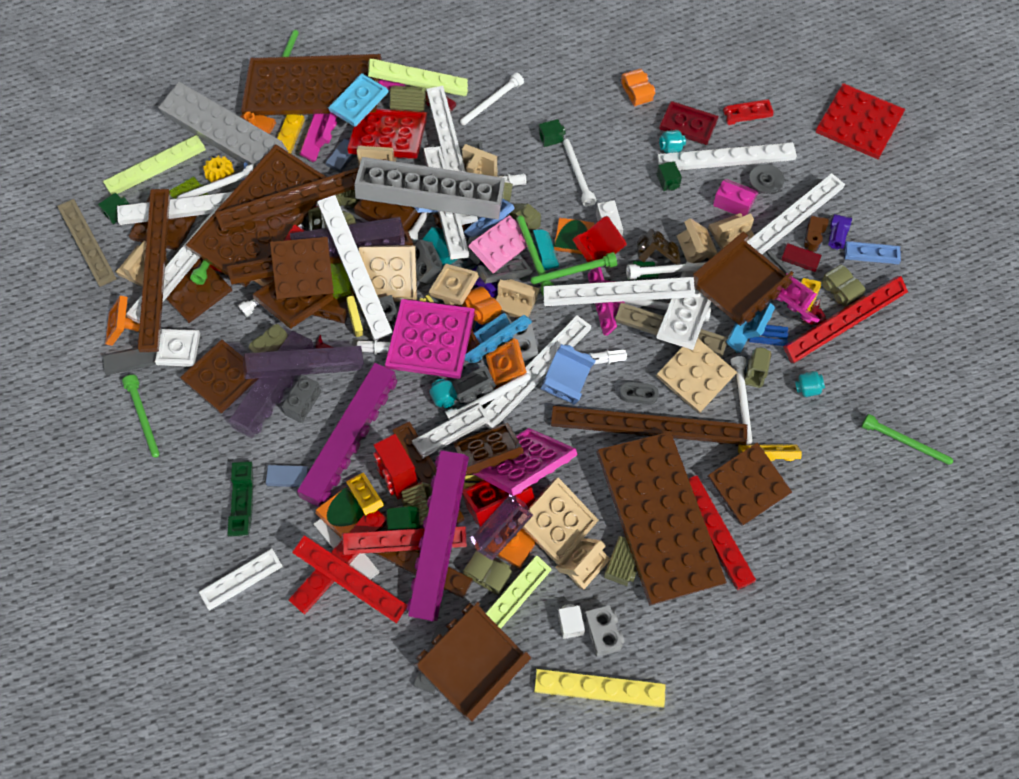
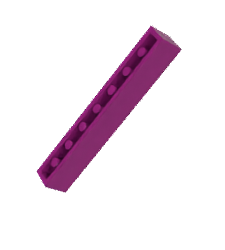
M374 363L297 490L301 499L318 507L330 499L331 490L339 484L342 471L349 467L352 454L357 453L362 437L367 436L371 422L377 419L379 415L378 410L388 400V393L390 390L395 389L397 385L395 371Z
M440 450V455L436 457L435 466L437 471L436 476H433L431 482L433 488L432 496H429L427 502L429 512L423 522L425 532L424 537H421L419 548L421 549L420 557L417 558L415 563L417 573L416 578H413L411 584L412 598L409 599L407 604L408 616L438 621L469 457L465 454Z

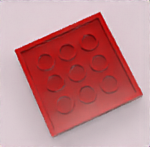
M843 83L815 133L879 160L905 109Z
M376 109V112H369L354 127L348 145V154L357 155L358 146L393 148L394 157L417 159L427 120V112Z

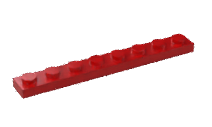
M902 276L894 277L784 345L783 348L790 363L797 362L908 293Z

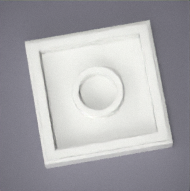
M162 329L159 352H157L155 359L156 365L192 367L195 364L200 339L199 330Z

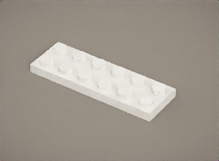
M683 271L680 278L692 277L696 271ZM695 287V297L672 298L658 331L657 339L693 350L711 301Z

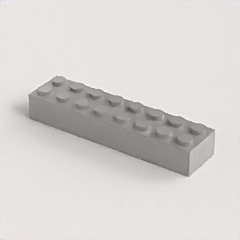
M181 82L177 83L158 107L166 118L243 164H254L256 167L276 144L288 152L283 142Z
M362 157L355 180V195L357 199L499 220L505 178Z

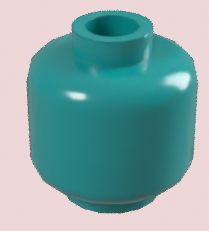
M679 130L665 131L659 138L660 149L665 153L681 152L683 146L686 145V138Z
M817 371L801 373L798 376L799 381H795L797 393L801 392L805 398L820 395L822 389H825L823 376L818 374Z
M445 379L433 382L429 391L434 404L437 407L444 408L453 406L458 395L452 382Z

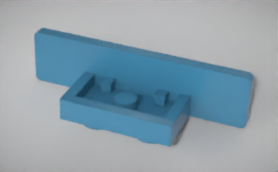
M768 303L761 312L758 310L755 313L754 318L750 322H745L741 326L735 323L726 343L735 352L740 353L747 339L759 337L764 333L775 307Z
M503 313L474 333L480 345L465 355V360L470 363L480 361L482 356L488 352L495 351L498 345L511 340L516 333L526 330L528 325L532 323V320L523 315L514 322H511L508 315Z

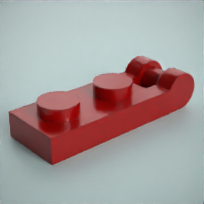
M769 99L729 105L723 108V113L727 116L726 121L728 125H733L736 122L773 117L774 114Z

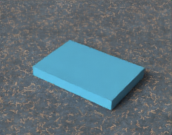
M361 74L328 107L329 111L356 127L388 93V89Z

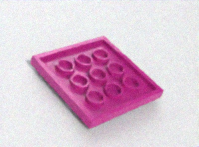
M401 299L385 367L393 370L460 379L475 309Z
M527 428L516 435L523 448V454L515 459L500 462L497 466L484 468L474 475L514 496L521 493L531 484L537 483L542 477L554 472L561 465L570 462L572 458L577 456V452L574 447Z

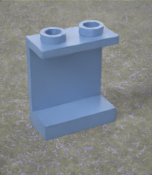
M561 344L555 353L540 389L575 405L580 400L582 395L580 392L590 368L595 364L596 360L592 359L589 354L575 351L570 345Z

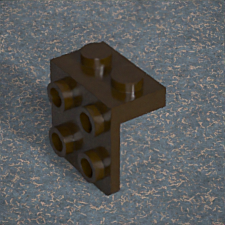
M650 229L646 235H642L638 239V259L642 262H645L657 250L676 265L680 263L679 247L673 241H667L661 232H655Z

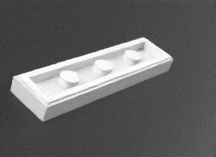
M479 403L412 440V443L423 459L488 423L490 418Z
M322 519L314 523L316 529L333 549L341 542L342 539ZM364 553L359 554L349 565L370 580L379 574V570Z
M270 549L199 591V594L208 610H211L283 566L273 549Z

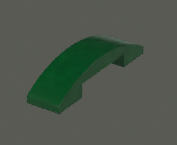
M252 461L232 463L231 515L228 516V537L246 536L250 532L253 512Z

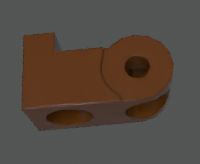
M816 216L810 217L804 242L806 250L812 252L819 250L823 241L821 233H825L829 219Z

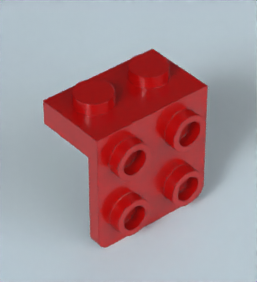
M608 216L601 218L588 231L577 235L573 239L577 249L581 251L587 262L602 259L603 256L614 252L616 255L627 245L625 239Z

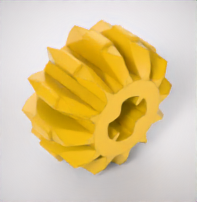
M219 155L216 158L211 157V160L206 161V165L203 166L204 175L211 183L234 174L232 162L225 156L222 158Z

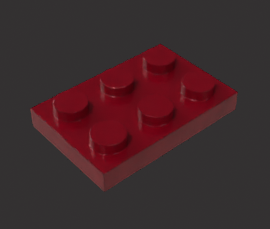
M671 101L659 130L664 132L679 130L686 139L708 145L719 116Z

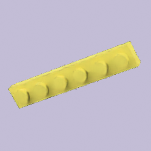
M537 669L535 692L664 707L666 684Z

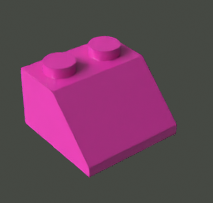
M725 179L716 193L713 206L735 215L741 213L742 216L748 215L759 192Z

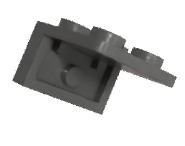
M486 365L452 382L458 394V400L466 404L473 402L481 394L486 395L496 387Z

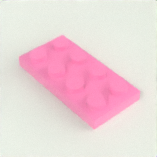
M509 215L471 242L468 247L494 274L525 250L527 244L519 224Z

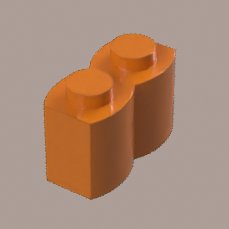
M642 69L622 74L621 84L634 106L653 101L655 88L648 82V76Z
M482 286L472 289L462 304V307L475 309L474 320L481 325L493 321L501 315L502 311L498 301L491 297L489 292Z

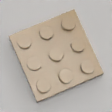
M415 245L359 246L360 256L378 298L392 295L394 301H401V299L417 301Z
M697 339L693 350L682 347L658 372L656 377L700 414L735 376L737 371L701 340Z
M556 477L516 522L556 564L561 565L599 520Z

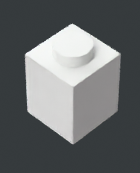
M568 604L562 606V609L558 611L563 639L583 636L585 629L580 605Z

